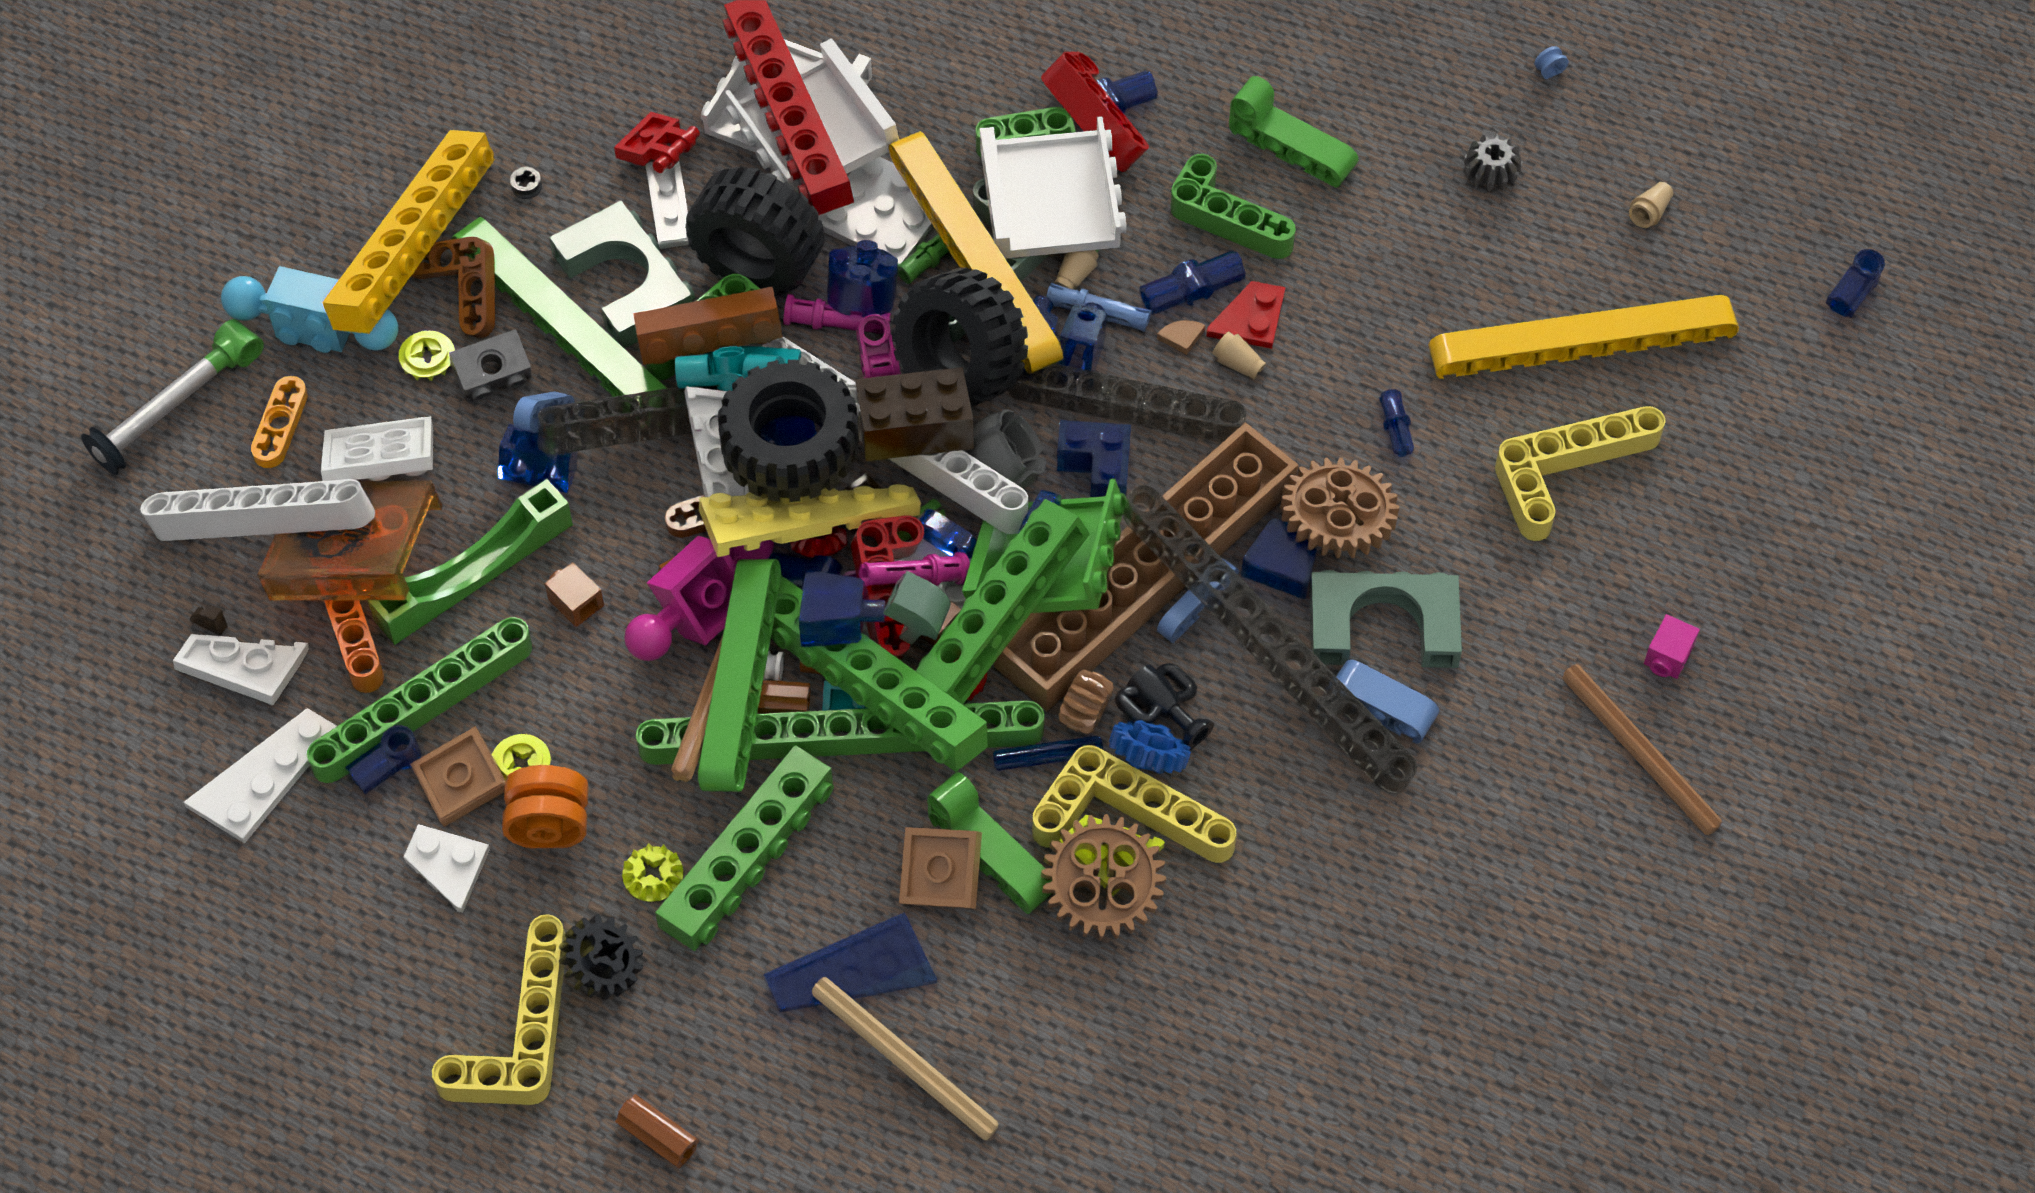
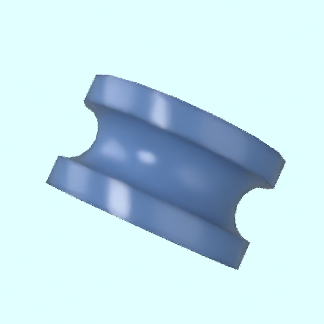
M1552 46L1537 56L1534 65L1537 70H1541L1543 78L1548 79L1562 73L1568 66L1569 61L1566 56L1562 55L1559 47Z

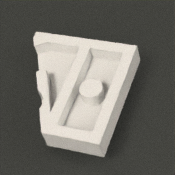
M418 824L405 852L404 859L411 868L426 879L432 888L442 894L452 904L453 908L463 913L490 851V847L485 843Z

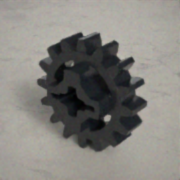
M596 914L590 920H587L585 917L582 918L565 933L567 939L560 944L559 949L566 952V954L559 959V964L569 966V970L564 974V977L566 979L575 977L577 980L574 986L575 990L585 986L588 988L587 995L589 998H592L600 991L602 999L607 1000L613 994L617 997L620 996L638 980L635 974L643 969V965L635 960L643 955V950L633 948V944L638 938L637 936H626L625 932L628 928L626 924L617 928L615 927L614 917H609L603 923L600 915Z

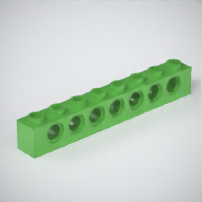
M781 575L771 638L780 648L789 650L806 667L815 669L832 686L841 688L858 705L867 707L884 724H890L896 728L910 743L918 744L929 752L936 762L944 763L955 772L988 748L987 722Z

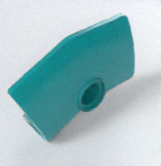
M729 346L704 353L703 355L678 356L675 358L677 386L679 389L717 386L719 390L732 391V384L739 377L742 376L744 379L748 377L747 371L757 366L760 369L767 367V362L778 360V364L788 363V359L800 361L801 350L759 346Z

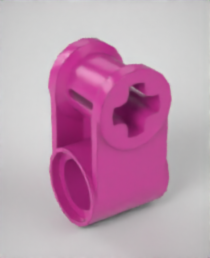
M878 314L866 316L860 322L856 331L864 378L901 374L899 361H896L894 354L896 349L892 342L888 321ZM869 323L879 325L882 329V338L877 341L869 340L864 334V326ZM885 364L888 365V366L873 368V367H875V366H880V365H885Z

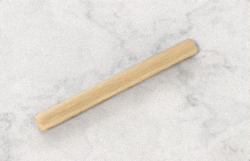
M823 977L814 985L812 994L816 999L983 1140H988L996 1132L999 1125L997 1120L827 977Z

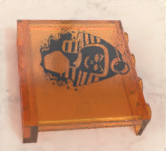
M432 480L358 481L375 509V516L367 525L356 529L275 534L257 574L269 601L405 600L409 587L403 576V571L427 511L442 510L443 507Z

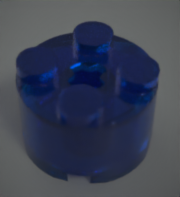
M861 240L857 243V246H848L830 251L827 279L828 304L839 313L851 316V310L862 312V317L871 314L883 315L888 313L893 308L896 299L898 259L889 252L878 248V244L871 240Z

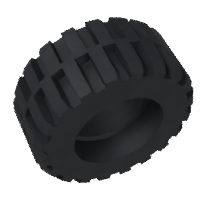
M743 167L727 168L711 176L689 210L685 224L686 236L688 237L691 249L697 252V258L702 264L706 263L709 266V271L723 278L731 274L743 275L760 289L772 287L774 296L794 291L804 281L824 246V228L822 220H818L819 215L815 207H810L808 199L802 193L798 194L793 190L794 186L788 182H781L777 179V176L771 173L763 174L760 172V169L755 168L744 170Z
M957 268L922 280L908 289L907 294H904L897 306L899 309L894 314L892 323L896 327L892 330V342L896 343L894 354L896 361L900 360L903 367L901 369L902 374L963 367L970 406L973 407L1004 394L1005 391L1011 389L1016 384L1017 377L1021 376L1025 367V363L1022 360L1026 359L1028 354V345H1025L1028 332L1027 326L1023 327L1021 318L1024 316L1021 309L1016 308L1012 302L1015 298L1008 290H1002V284L993 277L987 279L988 274L977 269ZM950 315L961 324L967 334L971 349L970 363L958 353L952 342L949 331Z
M788 359V363L778 364V360L767 362V367L760 369L757 366L747 371L748 377L745 379L742 376L739 377L732 384V391L729 390L725 393L721 401L722 407L718 411L721 453L728 472L733 473L734 480L742 487L748 484L750 493L758 497L766 494L768 495V500L780 502L781 498H789L790 502L801 501L800 497L809 496L812 499L820 496L821 490L824 488L830 491L839 484L838 477L845 478L852 469L851 463L856 460L858 455L857 407L854 398L850 396V390L842 381L837 382V375L830 370L820 371V366L807 362V365L799 364V360ZM783 416L805 417L821 427L820 431L813 438L794 446L774 445L764 441L757 435L758 431L766 423Z

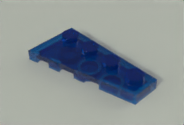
M905 912L764 974V980L779 1012L824 1005L812 994L814 985L823 977H827L852 999L937 983V978Z

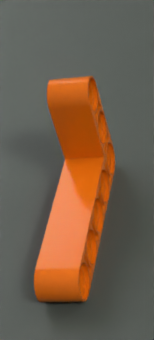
M395 507L375 512V516L371 521V527L363 526L367 529L370 528L368 535H360L362 533L346 529L342 536L332 535L317 543L320 554L331 551L325 555H335L347 544L352 543L348 542L347 539L355 540L356 538L345 536V533L360 535L358 539L363 538L366 541L363 542L362 546L353 548V552L344 553L341 556H334L329 559L326 557H310L351 683L356 690L363 693H370L379 689L384 681V673L349 568L404 551L410 547L414 540V534L409 516L404 510ZM356 528V529H359V530H363V531L369 532V530H366V529ZM395 529H401L397 532H391ZM317 531L315 533L323 536L326 531ZM310 536L309 538L320 539L321 537ZM341 580L336 584H330L333 581ZM344 610H350L347 613L340 614ZM361 639L357 643L350 644V642L353 640ZM365 669H372L368 673L359 674L361 671Z

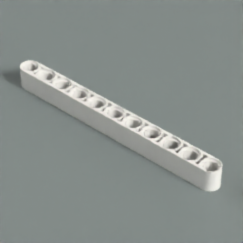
M785 337L775 339L767 344L755 343L744 345L800 349L801 358L799 364L807 365V362L819 365L822 372L825 369L837 375V382L842 381L849 388L850 396L854 398L857 407L856 385L854 381ZM858 419L859 440L862 441L861 430H860L859 419ZM963 450L890 458L891 461L1006 534L1019 533L1028 522L1027 492Z

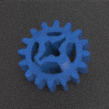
M1138 720L1135 723L1128 721L1127 724L1118 722V725H1114L1109 739V747L1116 749L1115 754L1125 756L1129 765L1138 770L1146 769L1157 774H1162L1165 771L1172 773L1173 770L1179 773L1182 772V769L1186 768L1191 754L1190 746L1184 745L1182 739L1173 737L1174 734L1170 733L1171 729L1161 724H1149L1142 720Z

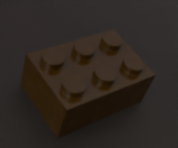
M963 367L855 379L857 413L866 461L974 449L973 416Z

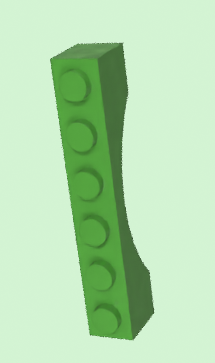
M548 479L544 480L517 498L500 521L463 553L429 571L409 577L397 578L368 597L367 601L374 622L391 642L396 645L573 526L569 503Z

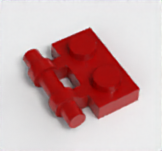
M650 112L614 147L616 159L645 166L653 159L655 160L652 164L653 169L658 173H663L666 169H671L678 163L679 156L683 152L687 153L695 146L696 139L700 136V131L695 126H690L687 130L680 129L679 119Z

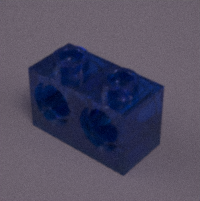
M509 424L499 445L498 479L537 486L548 479L559 492L568 493L577 470L579 438L546 431L533 433L517 429L514 425Z

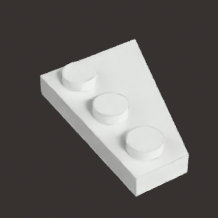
M191 634L174 658L173 664L174 669L274 705L298 670L309 647L308 643L295 642L294 646L275 645V640L261 639L260 643L257 644L239 642L236 637Z

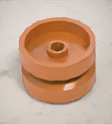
M533 765L519 768L510 773L505 780L504 788L506 804L502 821L504 836L512 843L525 848H568L582 842L587 835V814L585 810L588 805L589 792L587 779L576 771L553 765Z

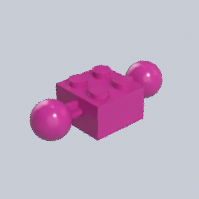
M697 536L647 582L663 609L657 615H639L628 624L624 636L628 651L634 657L643 661H653L661 658L671 646V631L675 627L684 638L707 645L725 628L737 562L740 559H768L773 551L774 542L772 540L762 541L759 549L750 551L745 550L744 545L729 548V555L717 557L711 540Z

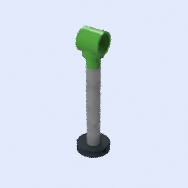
M236 319L228 320L217 330L214 336L213 351L109 434L105 435L94 427L89 428L90 435L81 434V440L85 448L96 462L116 476L118 474V467L126 468L125 460L120 451L226 366L229 368H233L236 365L247 367L262 353L264 348L263 340Z

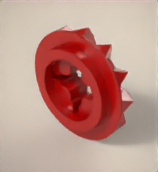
M833 526L831 534L790 542V548L794 552L806 557L829 556L837 553L847 545L846 530Z

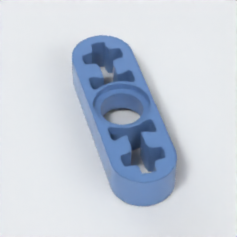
M555 391L522 397L515 407L513 416L514 426L517 429L533 433L567 426L574 412V398L571 395Z
M1224 558L1217 561L1167 611L1158 624L1157 632L1171 643H1174L1199 618L1197 614L1205 606L1210 607L1235 582L1239 569Z

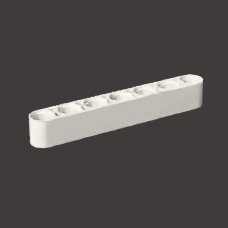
M352 479L161 492L148 497L140 508L145 520L156 537L161 541L356 529L367 525L375 516V509L360 482Z

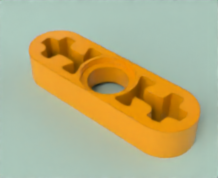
M286 376L276 382L251 445L254 461L263 468H273L281 464L290 446L308 398L305 383L299 377ZM292 388H296L297 393L291 394L288 401L290 407L285 405L286 397L284 392L288 393ZM277 417L289 419V423L283 428L276 429L270 426L271 422ZM270 437L274 438L273 446L275 452L270 451L267 456H263L262 450H267L271 443Z

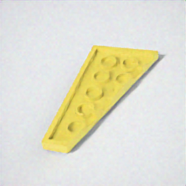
M901 484L891 485L885 489L858 486L853 490L838 491L833 488L828 491L824 488L821 490L820 496L812 499L809 496L800 497L801 501L790 502L789 498H781L780 502L768 500V495L766 494L758 497L750 492L742 496L715 493L710 497L699 498V512L717 557L729 555V548L744 545V549L747 551L759 549L760 543L766 540L783 544L831 534L833 526L846 524V528L849 530L859 528L861 522L867 519L875 520L904 515L918 516L920 515L921 505L914 488Z

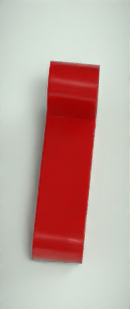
M1063 52L1041 75L1043 83L1083 131L1097 130V117H1103L1104 129L1111 130L1112 150L1108 151L1109 157H1115L1117 170L1126 172L1149 149L1148 143L1094 79L1099 74L1096 64L1081 52Z
M909 515L863 522L851 543V552L869 638L899 660L904 658L910 647L909 643L899 639L904 624L890 617L880 615L876 609L877 605H887L895 584L863 586L860 581L859 569L864 562H894V559L906 558L916 552L924 536V527L917 518ZM905 531L909 533L913 541H902L898 537L897 532ZM870 536L874 538L878 546H866L861 537ZM888 638H890L891 645H885ZM892 646H898L897 650H893Z

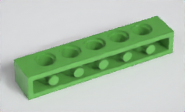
M1044 499L1040 506L1030 514L1028 522L1016 538L1009 542L1006 551L995 566L987 571L983 582L974 594L966 599L961 611L952 623L943 630L940 639L931 651L921 659L916 672L963 705L1032 613L1038 602L1090 535L1079 516Z
M795 745L655 912L658 927L693 951L701 943L708 944L718 931L717 924L725 914L731 916L738 909L742 901L741 895L748 886L753 888L761 881L765 873L764 867L770 859H778L784 853L788 845L787 839L793 831L797 830L800 832L804 829L810 820L812 808L817 802L823 804L828 800L834 789L831 767ZM793 791L803 793L802 795L796 798L786 796L788 793ZM768 819H777L780 821L775 825L764 824V822ZM748 846L757 848L752 853L741 852L743 848ZM724 874L734 876L726 882L717 880L718 877ZM702 902L710 904V906L704 910H696L693 908L696 904Z

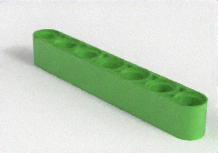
M740 559L736 565L698 769V781L702 791L740 792L744 788L781 584V568L777 559Z
M509 617L500 621L315 740L307 750V758L315 778L324 783H333L526 659L532 651V641L526 622L517 617ZM514 638L520 639L519 641L514 643L508 642L509 640ZM482 658H490V659H489L488 661H486V662H482V663L477 662V661H479V660L482 659ZM451 678H459L455 682L447 683ZM420 698H428L422 703H416ZM389 718H397L391 723H383ZM365 738L363 742L357 744L352 743L356 739ZM325 759H333L328 764H320Z

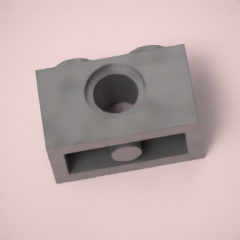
M516 329L449 352L450 364L464 399L473 397L475 401L485 399L494 393L493 389L504 385L508 389L519 387L527 382L526 377L531 376V365ZM487 362H496L501 366V370L496 374H488L483 371L482 367Z

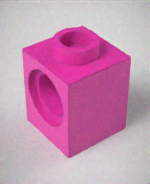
M1666 614L1648 648L1644 664L1649 666L1651 671L1658 676H1671L1678 679L1684 667L1683 664L1686 663L1695 646L1700 629Z

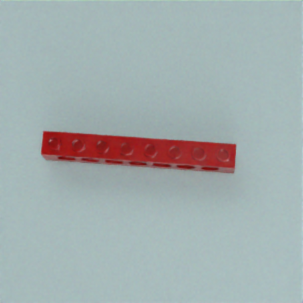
M736 0L725 4L727 19L722 20L728 39L735 38L736 40L733 43V48L738 61H745L747 64L743 66L749 85L756 84L757 89H754L757 103L760 109L767 108L768 112L764 113L766 122L771 133L777 131L779 135L775 137L778 149L782 157L788 155L790 159L786 161L793 181L799 179L801 185L797 186L799 194L802 193L808 199V204L811 207H815L818 215L854 203L850 180L766 0Z

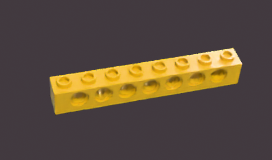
M450 130L322 302L333 330L370 334L494 162L493 150L490 148L485 133Z

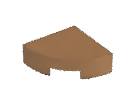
M1189 320L1173 322L1157 333V340L1187 355L1204 333L1205 325Z

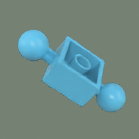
M279 266L267 293L259 281L248 276H239L231 279L226 283L221 293L222 306L229 316L237 320L248 321L258 317L261 313L269 314L276 338L288 345L302 343L311 345L315 350L323 353H328L330 350L342 352L349 334L353 333L361 346L377 351L389 347L398 335L397 319L388 309L370 334L333 330L322 304L339 280L331 277Z

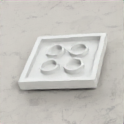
M878 157L856 168L848 175L854 203L821 214L818 220H822L824 233L896 267L916 251V247L922 243L933 228V225L895 165L882 157Z
M431 416L324 431L321 464L323 481L366 478L372 481H381L389 478L390 475L405 473L407 476H418L424 474L427 470H433V424Z

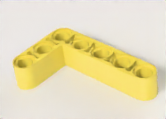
M1640 407L1505 440L1499 447L1495 471L1521 534L1528 540L1541 541L1546 539L1551 532L1555 507L1542 478L1543 475L1655 448L1660 442L1666 422L1663 413L1655 407ZM1520 489H1525V490H1528V491H1530V492H1524V491H1521ZM1532 518L1540 519L1541 521H1534Z
M1093 745L1080 747L1073 754L1033 812V838L1039 845L1044 847H1050L1052 840L1059 842L1061 839L1060 831L1062 829L1069 831L1073 827V822L1075 820L1078 821L1095 796L1209 861L1215 863L1227 861L1232 857L1235 850L1236 828L1230 820ZM1085 766H1093L1097 770L1087 772L1082 770L1081 768ZM1125 784L1129 788L1119 790L1116 789L1114 785ZM1065 794L1075 795L1077 798L1074 800H1066L1063 799L1062 796ZM1155 801L1160 803L1161 806L1151 808L1146 803ZM1182 819H1187L1192 821L1194 824L1190 826H1184L1179 824L1178 821ZM1047 822H1051L1056 824L1057 827L1053 829L1043 828L1041 825ZM1220 837L1227 842L1224 844H1216L1213 843L1211 839Z
M549 914L540 915L530 923L528 929L513 1057L448 1055L438 1059L432 1068V1078L440 1097L451 1102L533 1105L544 1101L548 1096L551 1087L565 966L559 964V959L566 954V952L559 949L560 944L566 937L563 925L557 917ZM545 935H556L554 940L550 942L539 941ZM547 969L552 971L549 976L544 978L535 976L541 970ZM538 1005L548 1006L543 1013H531L532 1009ZM534 1041H541L544 1043L542 1047L537 1050L526 1049L527 1046ZM457 1074L461 1076L453 1084L443 1083L450 1075ZM490 1076L500 1077V1080L494 1085H483L484 1080ZM535 1077L540 1079L532 1087L522 1086V1083L528 1078Z

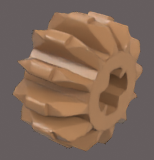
M1085 669L1080 671L1064 697L1063 704L1060 707L1059 721L1067 725V728L1085 734L1093 732L1108 706L1112 696L1113 682L1097 672Z

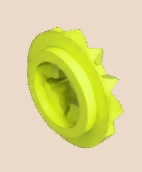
M421 331L411 335L403 342L399 350V362L405 374L413 375L417 381L421 377H427L432 381L436 375L442 374L445 376L447 368L451 366L449 352L455 351L454 345L446 335L440 332ZM424 347H428V351H430L431 355H434L428 364L421 358L424 355L423 352H425Z
M527 734L513 735L504 739L496 746L492 753L505 780L510 773L521 768L516 767L513 769L515 766L513 753L521 759L529 757L527 761L528 766L550 765L551 762L550 752L546 744L539 738Z
M648 843L643 849L638 851L633 849L632 855L627 861H624L623 883L627 891L639 900L647 902L661 901L668 898L683 880V866L677 853L668 850L664 844L661 847H657ZM644 862L653 868L660 866L659 874L661 881L653 875L645 877Z

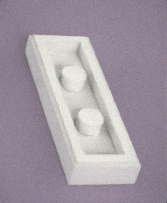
M678 161L673 168L666 169L663 173L656 172L652 166L653 162H648L646 164V171L659 248L689 245L685 228L688 210L680 162Z

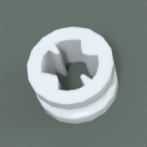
M768 651L763 680H782L784 652L772 655Z

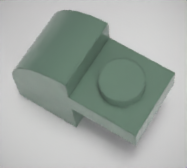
M906 571L896 582L883 614L904 624L899 639L912 645L921 635L924 637L928 636L934 640L937 639L951 607V602L948 596L936 585Z

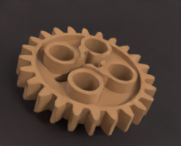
M1341 457L1337 465H1332L1331 461L1325 458L1324 464L1321 467L1315 461H1311L1309 470L1299 467L1297 476L1290 475L1288 485H1284L1280 509L1283 510L1282 521L1288 522L1287 531H1297V542L1309 540L1308 550H1312L1318 545L1322 547L1321 555L1323 556L1330 549L1334 550L1336 558L1341 557L1342 551H1347L1351 558H1355L1356 549H1360L1364 554L1368 555L1371 545L1380 549L1382 540L1389 541L1391 531L1396 528L1399 505H1396L1398 496L1391 493V483L1381 484L1382 473L1374 476L1370 475V465L1360 470L1358 469L1357 460H1354L1350 466H1347Z
M1108 814L1104 815L1102 824H1096L1093 816L1089 815L1087 827H1083L1075 820L1073 822V834L1065 829L1060 831L1063 844L1058 841H1051L1050 848L1056 855L1045 854L1043 862L1052 868L1041 871L1042 878L1051 880V882L1042 887V893H1054L1047 906L1048 908L1060 906L1061 909L1056 919L1059 921L1069 916L1071 918L1068 928L1070 931L1078 924L1083 925V937H1087L1091 929H1097L1098 939L1102 940L1105 930L1110 929L1113 937L1118 939L1120 927L1122 926L1132 934L1135 929L1133 920L1145 925L1148 919L1143 911L1155 913L1158 907L1151 899H1162L1164 892L1155 886L1165 884L1166 876L1156 874L1157 871L1164 868L1165 861L1153 860V857L1158 854L1160 848L1159 846L1147 848L1146 844L1151 835L1147 833L1140 838L1137 837V823L1128 830L1124 829V817H1120L1116 825H1110ZM1102 844L1108 845L1106 874L1108 877H1111L1106 886L1105 910L1099 909L1100 877H1097L1101 867ZM1081 849L1089 850L1094 854L1095 861L1089 865L1080 864L1075 858V853ZM1120 851L1128 852L1132 856L1134 863L1128 867L1119 866L1115 863L1113 855ZM1078 887H1087L1092 891L1094 898L1090 902L1082 903L1075 899L1073 891ZM1116 889H1125L1131 894L1132 901L1126 905L1118 904L1113 900L1112 892Z

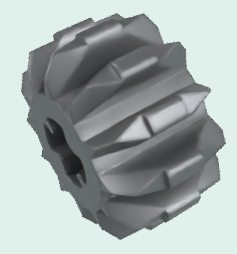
M1483 134L1479 142L1472 141L1467 154H1465L1464 164L1467 179H1475L1476 188L1486 183L1489 192L1493 189L1494 184H1497V187L1502 191L1507 187V183L1514 185L1523 163L1519 147L1512 146L1511 138L1502 141L1499 139L1498 134L1493 139H1489Z

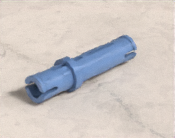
M1050 283L1045 299V304L1073 311L1076 316L1082 317V314L1093 316L1143 332L1146 331V326L1151 316V310L1089 294V290L1083 288L1078 291L1055 283Z

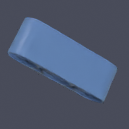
M1347 660L1327 690L1331 700L1335 701L1338 699L1348 704V709L1365 718H1368V716L1373 717L1381 722L1379 725L1398 735L1403 733L1413 738L1412 742L1416 744L1423 740L1440 712L1437 704L1428 697L1356 660Z

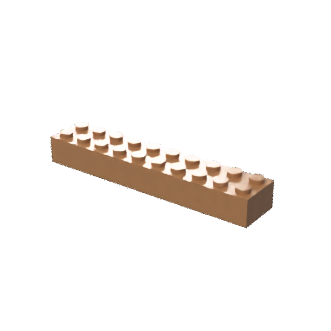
M1245 422L1121 532L1120 539L1115 542L1113 549V566L1109 567L1107 573V590L1105 593H1102L1098 609L1031 613L996 659L994 667L1047 712L1067 694L1074 678L1077 677L1080 671L1083 669L1093 671L1281 501L1284 485H1288L1290 475L1297 476L1299 465Z

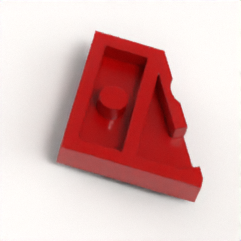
M1251 281L1208 326L1206 337L1221 339L1229 331L1234 336L1239 334L1249 345L1272 349L1286 287Z

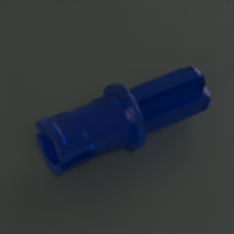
M1397 389L1386 390L1379 397L1385 417L1383 428L1389 432L1393 452L1398 454V457H1405L1414 451L1409 429L1411 418L1405 413L1401 392Z

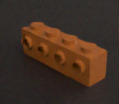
M772 287L633 313L643 365L651 363L663 364L678 356L703 355L723 347H739L755 343L767 344L775 339L783 338Z

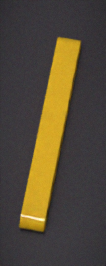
M919 131L889 144L888 149L893 164L960 268L977 269L988 274L987 279L990 277L995 278L1002 284V290H1008L1015 298L1012 302L1016 308L1021 309L1024 316L1021 318L1023 327L1027 326L1028 338L1025 339V345H1028L1027 358L1022 360L1025 363V370L1030 374L1062 360L1063 352L1055 334L924 133Z
M1714 295L1444 333L1430 340L1428 346L1436 376L1439 379H1444L1443 376L1456 374V377L1478 374L1477 371L1487 369L1494 372L1512 369L1511 366L1524 364L1525 367L1544 365L1546 364L1545 361L1551 360L1565 362L1579 360V356L1592 355V357L1614 355V351L1626 350V353L1648 350L1647 347L1660 345V348L1682 345L1681 342L1693 340L1694 343L1713 341L1715 337L1720 336L1732 338L1738 333L1739 326L1730 299L1725 295Z

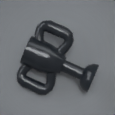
M1172 663L1162 664L1157 669L1151 664L1143 666L1132 676L1126 688L1117 692L1114 699L1118 709L1133 723L1142 720L1152 724L1159 716L1164 718L1170 717L1184 730V745L1190 746V750L1207 738L1214 727V723L1211 720L1204 718L1194 720L1180 707L1182 702L1191 700L1196 696L1198 687L1189 675L1179 666ZM1164 676H1168L1183 691L1176 692L1169 680ZM1129 698H1134L1144 709L1149 711L1148 714L1143 712Z

